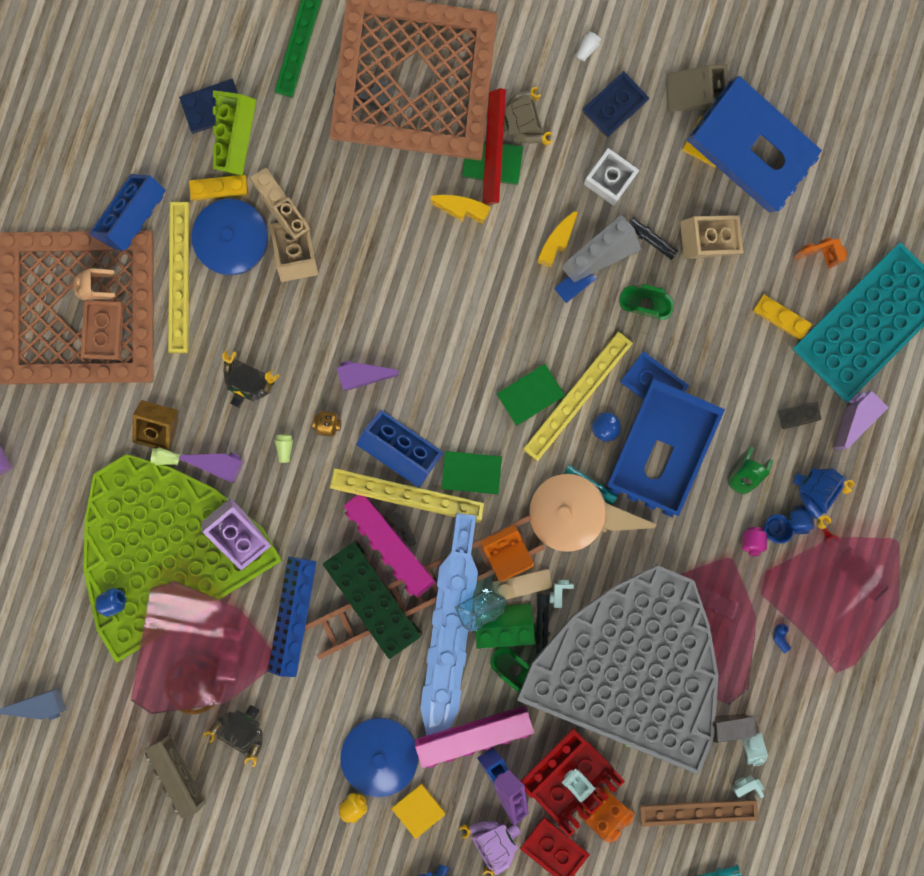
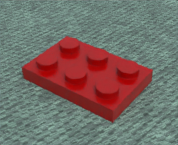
M544 816L520 846V850L553 876H574L590 856L589 852Z

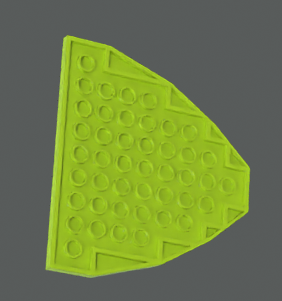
M129 454L122 456L93 474L84 524L83 572L94 622L98 634L116 663L283 561L265 530L249 517L271 544V547L244 569L240 570L202 532L201 522L229 499L217 489L172 467L155 465V463H150L149 460ZM110 588L122 591L126 597V603L121 612L111 617L98 613L96 610V598L99 594Z

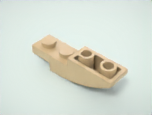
M267 168L250 177L265 205L294 240L310 230L290 198L286 197Z

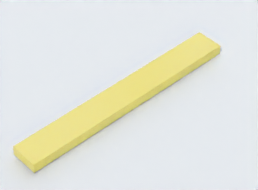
M170 202L168 353H189V202Z
M618 331L522 450L538 461L633 342Z
M334 468L330 484L331 489L456 517V513L476 515L475 522L480 523L482 519L484 503Z

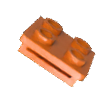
M832 237L821 240L815 246L814 243L803 246L793 256L794 260L823 252L827 267L831 269L847 260V251L842 246L839 238L833 240Z
M515 525L505 528L503 531L489 536L480 542L500 582L534 566V562Z
M601 786L600 788L607 794L608 799L606 801L603 800L597 793L596 795L602 800L603 804L592 815L583 807L589 816L587 820L583 819L579 812L578 816L604 841L612 843L619 839L622 829L632 823L634 820L633 816L636 813L621 803L605 786Z

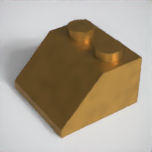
M141 400L133 413L132 442L151 448L161 447L170 451L178 425V410Z

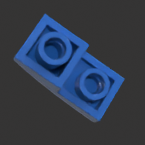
M591 274L579 281L573 282L568 276L554 289L565 303H568L597 278Z

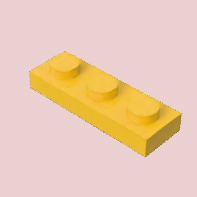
M246 175L189 180L190 198L192 201L248 195Z
M765 294L761 296L752 310L798 340H802L812 326V323Z

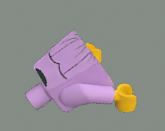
M481 821L470 826L464 824L460 827L459 830L465 829L467 831V834L461 836L463 839L468 838L470 833L473 834L471 838L487 865L483 869L482 875L490 873L491 875L489 876L498 875L511 866L515 856L514 852L517 850V845L513 839L521 834L516 825H512L507 829L504 824L497 823L496 821Z

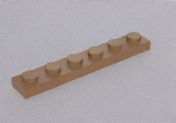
M756 799L639 805L640 824L642 827L758 820Z

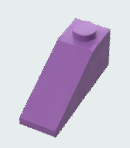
M351 361L343 362L340 364L341 367L337 368L344 391L399 376L398 370L356 362L352 363Z
M232 452L229 455L222 453L180 455L179 457L180 460L231 483L236 482L244 464V461L240 460L241 456Z
M508 770L497 776L494 786L511 823L515 826L529 812L525 786Z

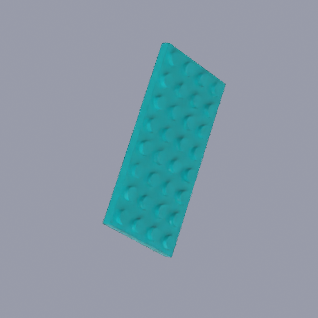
M901 242L897 243L792 348L845 403H848L924 327V265Z

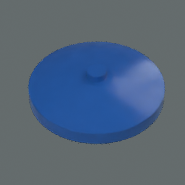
M223 199L208 205L197 216L192 228V246L198 259L210 270L222 275H239L254 268L263 258L268 246V229L264 219L253 206L241 200Z
M379 717L365 720L349 732L341 749L340 760L343 774L352 787L368 796L386 797L401 791L411 781L417 768L418 754L415 748V740L407 728L395 720Z

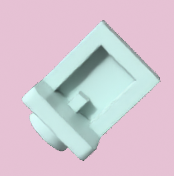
M558 580V583H553V591H550L549 602L553 603L554 608H562V589H574V584L569 583V580Z
M759 733L755 737L742 739L747 756V765H763L767 760L768 753L762 734Z
M577 769L574 771L570 770L564 776L565 780L562 782L580 802H583L596 789Z
M751 775L747 778L737 779L734 782L735 784L731 786L738 798L752 790H755L760 798L764 797L762 793L764 790L763 785L759 779L755 780Z

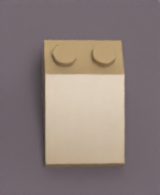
M695 216L680 221L684 259L743 253L740 216Z
M303 217L308 225L307 217ZM279 222L269 224L281 282L319 275L310 230L294 240Z

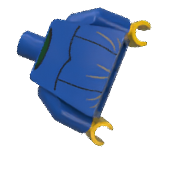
M814 468L808 476L797 473L793 481L794 484L800 486L801 500L815 519L818 518L817 526L820 529L826 528L823 520L827 524L831 523V518L822 514L828 512L841 491L844 494H849L852 492L850 488L854 487L852 480L845 481V477L833 468Z

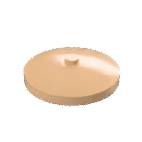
M573 474L557 475L543 482L535 491L529 509L530 522L537 537L547 546L565 552L577 551L592 544L601 534L607 515L605 500L600 490L588 479Z

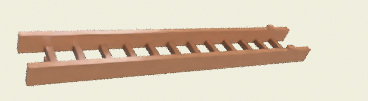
M529 515L472 543V549L478 547L488 568V571L477 576V582L495 574L480 542L489 536L503 531L505 528L513 525L518 527L530 521ZM519 533L520 536H521V539H522V541H523V543H524V545H525L526 543H525V541H524V539H523L521 533ZM541 544L528 552L531 556L544 550L545 547ZM448 555L424 566V568L433 577L430 569L442 564ZM402 579L400 581L396 580L385 585L388 590H392L398 605L406 616L436 603L437 596L424 602L421 595L419 597L416 596L419 605L407 610L396 589V586L404 583ZM435 583L432 587L437 595L438 586ZM350 603L305 625L306 631L322 623L333 647L317 655L319 660L371 635L369 630L357 635L354 634L344 613L352 608ZM338 614L350 636L349 639L339 644L327 622L328 619Z

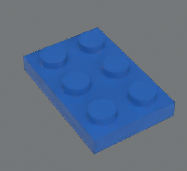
M644 351L620 381L621 384L641 399H643L651 379H655L683 392L689 387L687 383ZM654 406L656 409H658V410H659L660 412H662L664 415L667 416V415L669 414V412L664 411V410H662V409H660V408Z

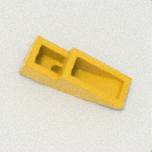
M432 195L430 198L432 205L462 222L466 216H469L484 224L491 212L490 206L466 197Z
M572 212L555 228L543 246L537 263L552 267L557 250L565 252L578 212Z

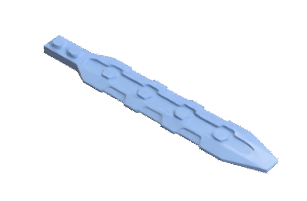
M456 513L451 552L439 566L437 600L432 617L430 648H428L426 661L428 666L420 705L426 736L450 729L459 712L460 686L467 655L465 650L468 629H470L472 619L471 607L478 576V570L471 556L476 515Z

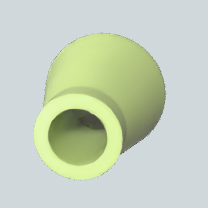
M276 435V440L274 441L278 462H290L294 441L292 435Z
M161 447L153 448L150 463H155V465H178L180 454Z

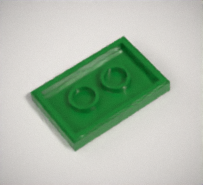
M486 141L483 143L481 161L464 159L462 178L484 181ZM503 144L501 183L518 185L523 146Z
M543 364L496 394L516 426L565 396L546 364Z
M445 451L441 489L499 495L502 456Z

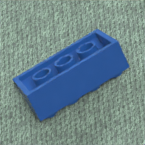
M130 174L91 229L89 235L115 250L124 251L131 245L133 237L141 231L145 220L152 215V210L156 204L162 201L166 190L150 175Z
M380 410L364 429L356 443L361 449L418 488L423 484L444 453L383 410Z

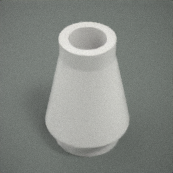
M589 31L584 35L575 56L585 62L600 46L601 38Z

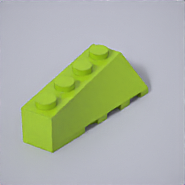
M213 90V97L216 98V106L213 107V115H216V126H213V134L216 136V143L213 144V169L243 176L257 100L243 94Z

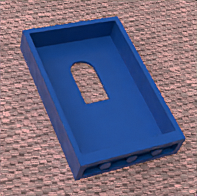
M740 76L729 81L686 139L769 213L780 211L785 206V200L796 191V185L807 176L808 169L818 161V156L822 152L817 145ZM760 135L783 154L785 161L783 167L779 170L772 169L750 150Z
M651 379L606 483L610 487L609 491L618 495L620 492L627 494L626 498L637 502L638 499L644 501V506L653 510L656 507L663 509L662 513L667 516H679L725 409L655 379ZM654 406H656V407H658V408H660V409H662V410H664V411L669 412V414H668L667 416L664 415L662 412H660V411H659L658 409H656ZM656 440L673 446V451L663 474L657 479L648 478L644 469Z

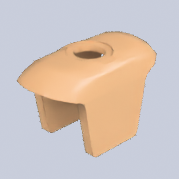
M90 268L81 271L74 279L73 288L75 296L81 300H111L115 298V293L93 292L91 289V277L108 278L114 275V270Z

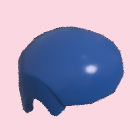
M610 412L599 413L594 417L591 424L593 434L602 442L614 441L621 432L619 419Z
M782 514L771 515L766 518L763 525V531L766 532L767 539L773 543L784 544L790 541L795 533L794 529L789 528L791 520Z

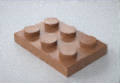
M84 301L80 358L121 359L124 303Z

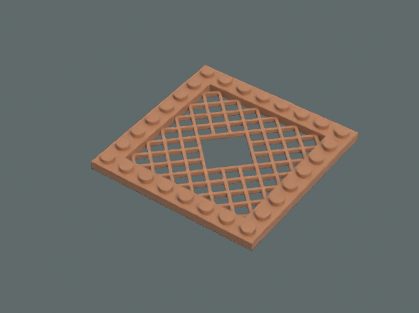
M346 0L330 140L481 161L497 13L415 0ZM378 17H384L388 19L382 23ZM372 18L379 24L373 30L366 24ZM397 20H404L407 22H405L403 25H400ZM391 21L398 27L392 33L385 27ZM415 22L424 23L425 25L419 28ZM411 23L416 32L409 36L404 28ZM434 25L444 26V28L438 31ZM364 26L368 33L361 38L362 27ZM430 26L435 34L428 39L422 31ZM382 28L387 36L380 41L374 33ZM453 28L463 29V30L457 34V33L453 30ZM447 29L454 36L448 41L441 35ZM401 31L406 39L398 43L393 36ZM467 32L472 40L465 45L460 36ZM418 34L425 41L419 46L412 40ZM372 36L377 44L369 49L364 40ZM436 37L443 43L438 49L431 43ZM389 39L395 44V47L390 51L383 45ZM455 40L462 46L456 52L449 45ZM409 41L414 50L407 54L402 46ZM475 42L473 55L468 47ZM361 43V45L365 48L366 52L359 56ZM428 44L433 52L426 57L420 49ZM380 46L385 54L377 59L372 51ZM445 47L452 54L447 59H444L439 53ZM399 49L404 57L396 62L391 54ZM465 50L470 58L463 63L458 54ZM418 52L438 77L439 81L411 101L389 72ZM369 54L375 62L367 67L361 59ZM434 55L441 61L436 67L429 61ZM388 57L393 65L385 69L381 61ZM453 58L460 64L454 70L447 63ZM473 60L471 73L466 65ZM359 62L364 70L357 74ZM376 65L383 71L377 77L370 71ZM444 65L450 73L442 78L437 70ZM463 68L468 76L461 81L456 72ZM367 72L373 80L365 85L359 77ZM386 75L391 83L384 88L378 80ZM451 76L458 82L452 88L445 81ZM471 78L469 91L464 83ZM357 80L358 83L362 86V88L355 92V85ZM376 82L381 91L373 96L368 87ZM441 83L448 90L442 96L435 90ZM392 85L400 92L394 98L386 91ZM461 86L467 94L459 99L454 90ZM365 90L371 98L362 103L357 95ZM432 91L438 99L430 104L424 96ZM384 92L390 101L381 106L376 98ZM449 94L456 100L451 106H448L443 100ZM401 96L408 102L402 109L395 102ZM469 96L467 109L462 101ZM354 99L360 105L355 110H353ZM420 99L427 105L421 111L414 105ZM374 101L379 109L371 114L365 106ZM439 101L446 108L440 114L433 108ZM393 104L398 111L390 117L385 108ZM459 104L465 112L457 117L451 109ZM410 106L417 113L411 119L404 113ZM363 109L368 117L360 122L355 114ZM430 109L436 117L428 122L422 114ZM382 111L387 120L379 124L374 116ZM447 112L454 118L448 125L441 118ZM401 114L406 122L398 127L393 119ZM465 115H467L466 127L460 121ZM420 117L425 125L417 130L412 122ZM371 119L374 122V124H369L366 122ZM436 120H439L444 126L438 132L431 126ZM390 122L394 127L385 125ZM456 122L463 129L457 135L449 128ZM407 125H410V127H411L413 130H411V129H404V128H405ZM428 127L431 132H425L423 130ZM445 130H447L450 135L441 134V133H443Z
M152 230L137 233L131 240V245L124 251L115 250L89 235L90 231L0 233L1 385L154 382V254ZM108 251L121 252L114 258ZM127 251H133V256H131ZM34 252H46L40 259L34 254ZM52 252L64 253L59 258H57ZM71 252L83 253L78 258H76ZM90 252L102 253L97 258H95ZM69 254L75 261L67 268L61 261ZM88 254L94 261L86 268L80 261ZM105 254L112 259L106 267L99 262ZM124 254L131 259L125 267L118 262ZM30 255L37 261L31 268L24 263ZM48 255H51L56 261L48 268L42 261ZM97 263L102 269L109 270L116 263L122 269L116 276H111L112 280L106 286L99 280L101 277H92L93 280L91 281V287L97 282L103 288L100 291L103 293L106 291L112 293L109 288L115 282L122 287L115 295V298L109 302H114L115 300L121 302L118 297L124 291L132 297L124 305V310L132 317L125 324L123 323L122 331L126 329L131 336L121 343V351L126 348L131 355L125 361L121 358L119 360L121 363H110L112 360L105 362L99 359L102 363L90 364L94 359H89L86 362L83 358H80L81 349L76 352L71 345L77 339L82 340L80 337L82 329L76 333L51 309L73 287L74 281L67 287L61 280L68 273L75 279L76 276L71 270L77 264L86 270L92 268ZM39 264L46 269L40 277L33 272ZM58 264L65 269L59 277L52 272ZM132 264L133 275L127 270ZM21 265L27 270V272L22 277ZM124 272L132 278L125 286L118 280ZM50 273L56 280L48 287L42 280ZM29 274L37 279L30 287L23 281ZM39 283L46 288L40 296L33 291ZM58 283L65 288L59 296L52 291ZM132 283L133 294L127 289ZM21 284L27 289L22 295ZM31 292L37 299L29 306L23 299ZM50 292L56 299L48 306L42 299ZM21 302L27 307V309L22 314ZM39 302L46 307L40 315L33 310ZM132 302L133 313L127 308ZM31 311L37 318L29 325L23 318ZM48 311L56 317L50 324H47L42 319ZM58 320L65 326L59 333L52 328ZM21 321L27 326V328L22 333ZM39 321L46 326L40 334L33 329ZM132 321L133 331L127 327ZM31 330L37 337L29 344L23 337ZM48 330L55 335L50 343L42 337ZM67 330L74 335L68 343L61 337ZM39 339L46 345L40 353L32 347ZM58 339L65 345L59 352L52 347ZM21 340L27 345V347L22 352ZM132 340H133V350L128 346V344H129ZM29 349L37 355L30 363L23 357ZM48 349L55 354L49 362L42 356ZM67 349L74 354L68 362L61 356ZM78 357L84 364H72V363H73V362L76 360V358ZM40 358L45 364L34 363ZM59 358L64 364L53 363ZM21 359H22L27 365H21Z

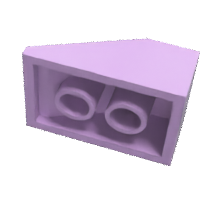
M872 391L862 392L859 395L856 394L849 401L850 404L845 409L833 446L835 450L848 449L889 408Z
M231 498L201 522L202 532L240 570L244 569L271 547V544L246 513Z

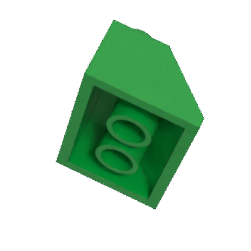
M531 603L474 607L477 649L535 645Z

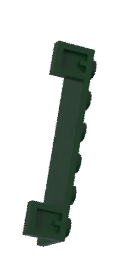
M355 540L326 560L323 566L387 658L391 659L421 638L422 633L412 618L409 620L366 559L367 554L358 541Z

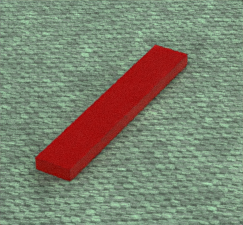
M503 88L489 92L482 203L487 206L497 204L500 200L506 89Z

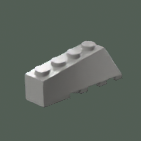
M622 215L619 216L567 260L562 269L573 282H576L602 268L610 266L612 263L641 251L635 229Z

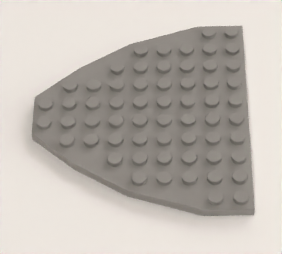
M655 565L611 587L573 614L532 661L518 694L517 701L699 775L714 738L715 729L713 722H715L718 670L710 625L695 581Z

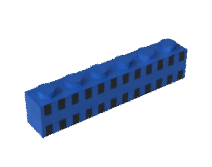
M288 556L268 672L277 676H297L317 563L313 560Z

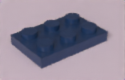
M623 71L582 109V112L609 138L650 98Z
M233 78L179 97L192 134L216 126V115H213L216 98L213 97V90L238 94Z

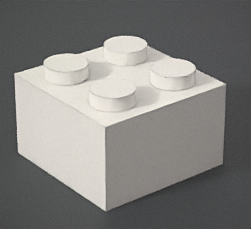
M608 148L585 179L584 185L615 206L635 179L639 170Z

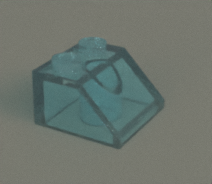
M485 589L455 606L462 627L470 632L477 631L487 622L496 620L498 616L504 613L506 599L489 589Z

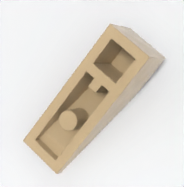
M605 503L607 515L605 526L602 530L605 533L607 530L655 528L657 525Z
M549 569L516 575L503 582H500L498 579L492 580L496 601L552 588Z

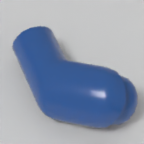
M778 624L774 629L773 640L781 651L786 653L791 649V646L785 640L789 628L786 624Z

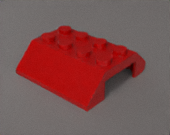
M573 728L520 782L525 786V793L531 799L534 798L554 818L559 828L570 837L575 832V829L569 821L577 829L581 826L573 814L578 811L580 816L587 820L589 816L583 807L592 815L603 804L596 794L598 793L605 801L608 799L607 794L600 787L606 783L607 787L615 792L617 788L610 780L612 779L618 787L625 780ZM570 770H579L596 788L583 802H580L562 783L565 780L564 776Z

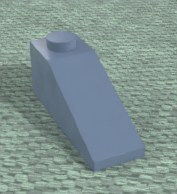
M57 688L0 708V714L34 719L48 717L49 720L60 717V713L65 711L66 708L60 689Z

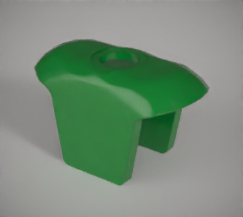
M646 284L625 287L619 299L620 307L623 310L659 320L669 319L674 309V301L671 296L665 293V289ZM648 298L651 301L652 305L649 309L641 307L642 299Z
M751 446L740 456L728 478L730 488L744 495L760 485L770 474L769 472L773 464L772 459H769L763 466L753 460H749L754 449ZM741 478H748L751 480L752 483L746 484L741 480Z
M501 647L493 653L490 659L491 668L515 691L520 692L530 665L511 649ZM512 665L520 666L521 672L519 675L513 676L510 674V667Z

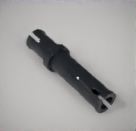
M632 217L630 222L634 224L632 227L635 229L636 234L639 235V239H644L672 260L679 250H676L653 233L649 226L645 227Z
M537 594L536 653H540L548 644V636H550L548 631L549 595Z

